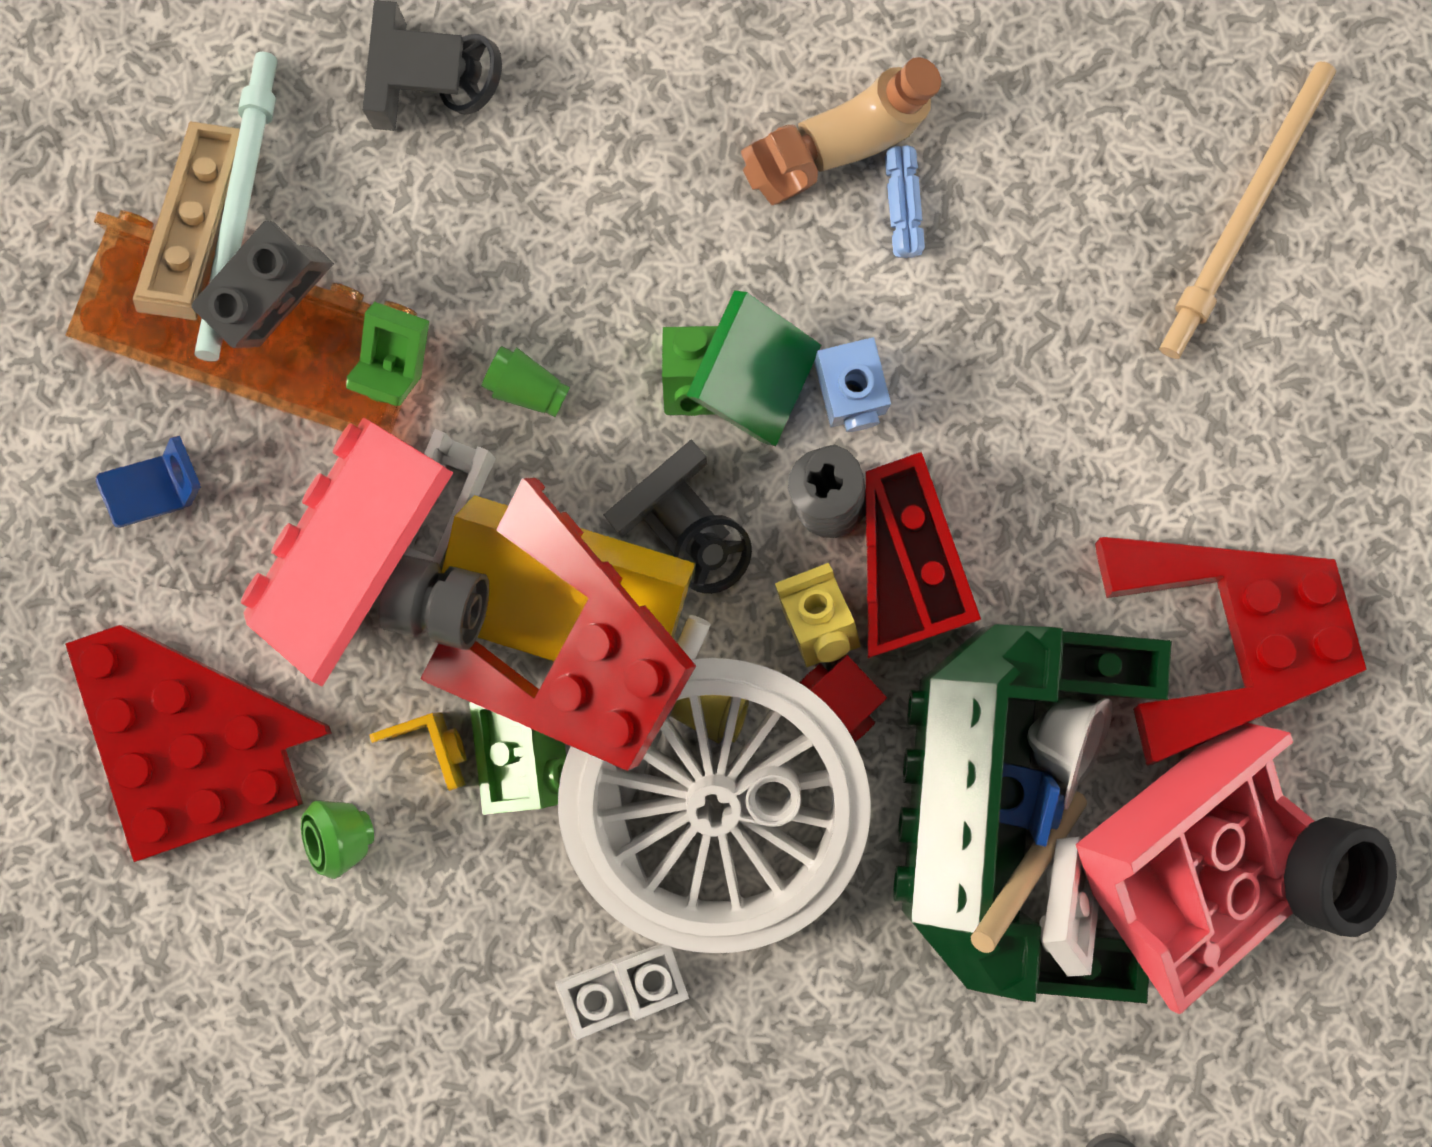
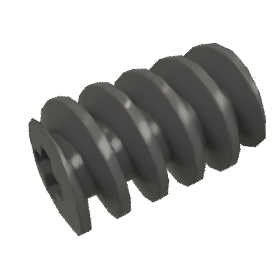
M834 444L807 452L795 462L789 474L788 490L800 522L809 532L822 538H838L854 530L866 516V489L858 460L848 450Z

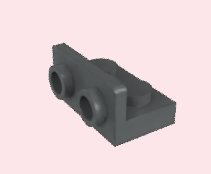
M264 221L193 301L192 309L232 348L260 347L334 263L318 247L297 245L275 222Z

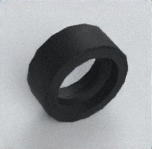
M1324 817L1310 823L1297 837L1288 855L1284 874L1285 895L1293 914L1307 925L1339 936L1358 937L1371 931L1384 917L1393 899L1397 880L1396 856L1389 839L1377 828L1331 817ZM1348 851L1349 869L1346 883L1339 897L1333 902L1332 885L1335 870L1342 856Z

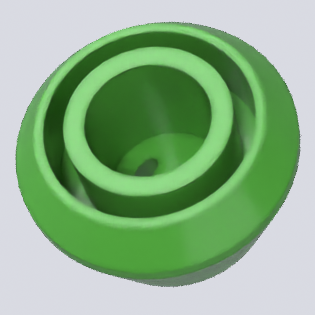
M317 800L310 804L301 817V835L308 860L318 874L328 878H339L366 857L368 845L374 842V829L369 815L364 810L358 811L352 803Z

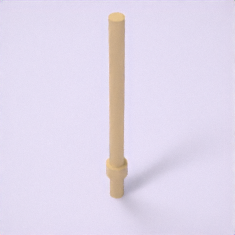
M1322 61L1315 63L1194 286H1187L1175 307L1178 315L1159 348L1164 355L1173 359H1180L1198 324L1207 322L1217 303V299L1214 297L1217 289L1336 74V69L1331 64Z

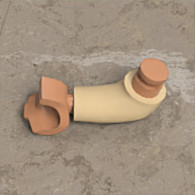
M922 57L912 58L903 68L893 67L881 73L869 88L853 99L798 123V129L795 125L789 124L779 127L765 138L745 147L741 151L746 163L743 172L752 190H760L771 205H776L814 185L817 182L818 171L822 172L863 160L907 139L927 117L931 109V98L938 93L941 87V76L938 69L927 59Z

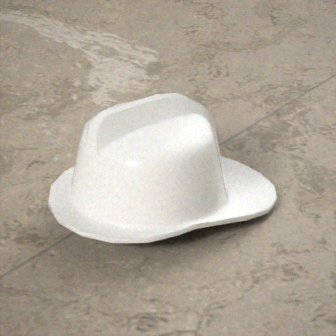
M1106 697L1097 703L1061 698L1047 712L1040 716L1028 730V743L1034 750V759L1037 765L1067 785L1064 809L1068 810L1078 785L1092 769L1107 735L1113 709L1112 701Z

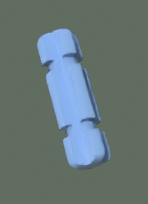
M895 146L889 148L885 156L886 176H891L887 184L891 227L896 228L892 235L893 253L898 258H912L922 255L925 248L924 230L918 227L923 219L919 177L914 175L916 174V169H918L917 153L913 146Z

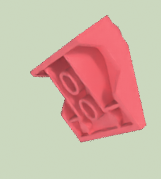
M364 417L358 427L350 423L342 432L333 449V454L339 457L327 477L319 473L312 481L302 500V503L308 506L301 520L297 526L288 523L284 527L271 551L272 554L277 556V559L266 576L260 573L254 576L241 599V604L247 606L243 612L246 624L308 679L322 687L454 473Z
M1247 723L1202 743L1075 844L1093 896L1169 1009L1175 1013H1183L1293 914L1285 895L1284 874L1287 859L1299 834L1314 820L1283 795L1273 759L1293 743L1290 732Z

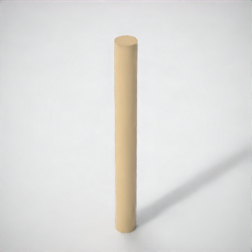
M1078 791L1075 792L1068 810H1063L1058 829L1050 830L1046 847L1036 845L1034 841L971 935V942L976 949L984 953H990L995 949L1053 859L1056 840L1068 836L1086 808L1087 800L1083 794Z

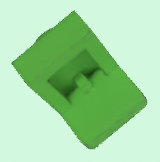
M374 301L365 312L360 361L348 374L346 388L368 396L374 401L400 406L421 379L429 320Z
M718 326L663 327L662 384L664 413L666 415H715V413L686 395Z

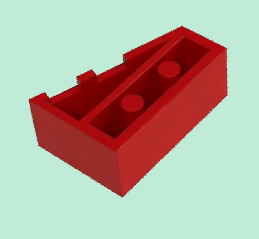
M922 451L865 471L868 658L981 620Z

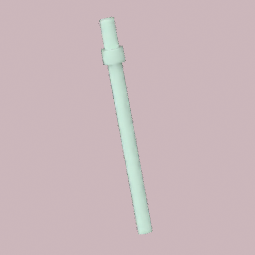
M257 52L255 54L249 86L244 87L241 92L238 114L242 118L209 283L242 245L265 124H269L272 121L276 97L272 93L278 60L273 54L268 52ZM201 318L194 354L197 358L205 361L219 360L223 338Z

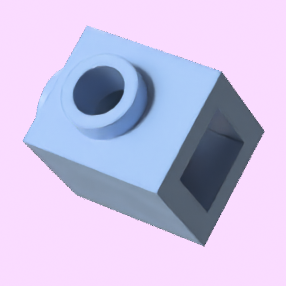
M874 337L818 350L814 364L830 428L845 424L846 432H855L880 424L878 416L886 414L891 401ZM846 385H855L861 392H853Z

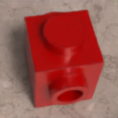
M848 655L840 658L829 670L820 662L799 681V683L820 697L835 712L849 731L854 742H857L874 726L876 722L871 718L870 714L887 699L883 692Z

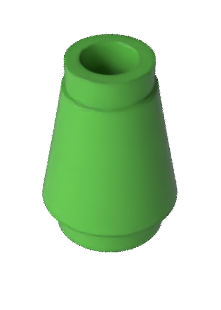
M503 346L497 351L481 387L493 392V399L544 414L547 413L553 417H556L570 389L569 386L561 383V380L516 347L513 352Z

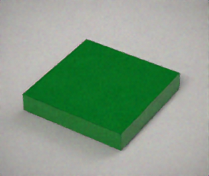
M734 290L686 396L758 441L776 447L813 366L817 351L820 350L822 345L748 292Z

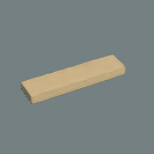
M189 122L133 296L137 312L197 320L198 314L192 309V303L206 288L211 274L240 132L239 128Z

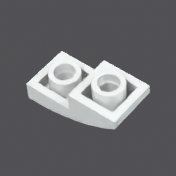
M663 944L632 953L555 981L572 1035L576 1040L630 1018L636 1021L689 999L672 948Z

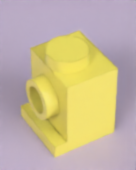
M829 563L775 583L783 613L806 667L820 662L836 661L844 657L849 651L861 647L855 621L834 578L833 570Z

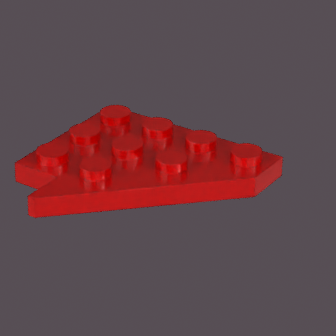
M118 625L65 643L133 862L303 804L286 749L332 734L329 725L126 625Z

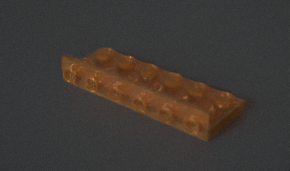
M120 210L118 217L97 211L93 222L105 230L65 336L339 432H343L350 423L358 427L364 417L392 434L402 404L394 406L388 403L377 402L368 396L346 388L348 374L360 361L365 312L371 306V304L363 302L364 294L339 283H332L329 290L315 285L260 347L232 348L223 339L219 360L205 361L197 358L194 354L201 323L199 315L197 320L136 311L133 296L155 231L152 230L154 223L125 210ZM391 301L384 302L386 306L417 316V312L406 306Z

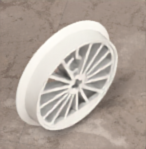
M726 658L691 659L695 663L696 668L677 700L690 698L703 767L668 716L660 730L687 769L652 746L649 747L643 759L674 780L618 769L613 764L570 746L562 769L558 793V815L561 835L570 862L585 888L611 916L629 929L660 944L686 951L733 953L752 950L775 943L800 931L822 915L844 891L859 865L867 842L871 816L869 782L862 757L849 731L835 712L807 687L776 670L747 661ZM703 695L732 697L717 766L713 763L700 696ZM741 698L769 708L770 711L731 765L726 768ZM781 715L802 731L803 734L742 771ZM814 746L821 756L826 770L798 774L797 776L796 772L785 762ZM779 782L785 785L790 792L784 800L779 802L760 798L757 790L765 783ZM620 786L668 795V797L624 804ZM831 786L833 788L831 810L823 811L800 806V790ZM716 794L718 801L723 803V807L719 809L713 808L710 800H706V796ZM675 812L632 838L628 824L629 819ZM790 821L824 827L826 830L817 848L810 850L776 826H782ZM689 822L654 872L647 878L637 853ZM742 824L804 863V865L788 879L781 880ZM730 831L771 889L747 898L741 897L728 837ZM697 832L701 833L702 837L689 895L684 897L659 887L658 885ZM718 836L731 900H699L698 894L711 837Z

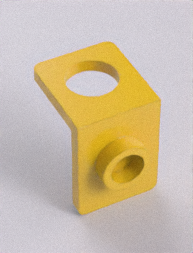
M442 712L430 713L369 734L371 742L375 743L427 726L448 790L451 791L466 785L459 763L466 761L465 748L457 729H447Z

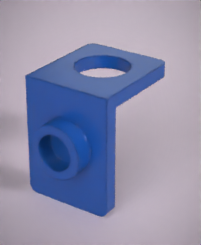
M180 436L169 439L162 456L101 472L95 479L112 523L117 528L189 507L201 488Z
M1003 762L1002 777H1012L1018 780L1023 787V798L1012 809H1000L999 822L1029 829L1036 845L1046 847L1050 830H1057L1060 825L1064 810V794H1060V787L1050 773Z

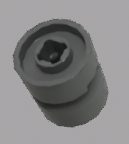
M403 555L381 592L379 602L380 625L383 630L414 638H420L427 631L429 638L434 643L468 650L475 643L485 620L490 592L488 577L486 574L450 566L445 573H442L437 562Z

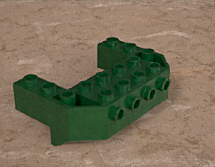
M994 624L980 628L920 679L919 690H910L907 722L908 725H916L915 748L905 749L903 783L912 784L910 807H901L898 821V841L907 843L905 866H896L893 898L896 902H902L904 914L968 990L1027 1002H1036V994L1147 1004L1149 977L1117 930L1096 928L1091 975L1067 977L1053 956L1045 951L1040 939V923L1033 921L1020 910L992 952L984 953L976 949L971 942V935L1024 858L1026 828L999 822L1000 809H1012L1023 798L1021 783L1012 777H1002L1003 762L1031 768L1032 748L1028 743L1027 734L1030 726L1034 723L1035 701L1058 702V692L1144 700H1168L1172 641L1063 631V628Z

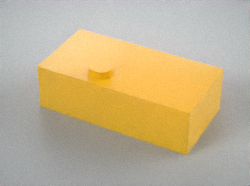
M474 495L454 516L442 573H445L450 566L487 575L490 590L485 620L478 638L555 661L588 598L496 531L508 505ZM580 528L584 532L581 538L601 562L608 561L623 578L620 584L639 607L645 605L674 639L695 563Z

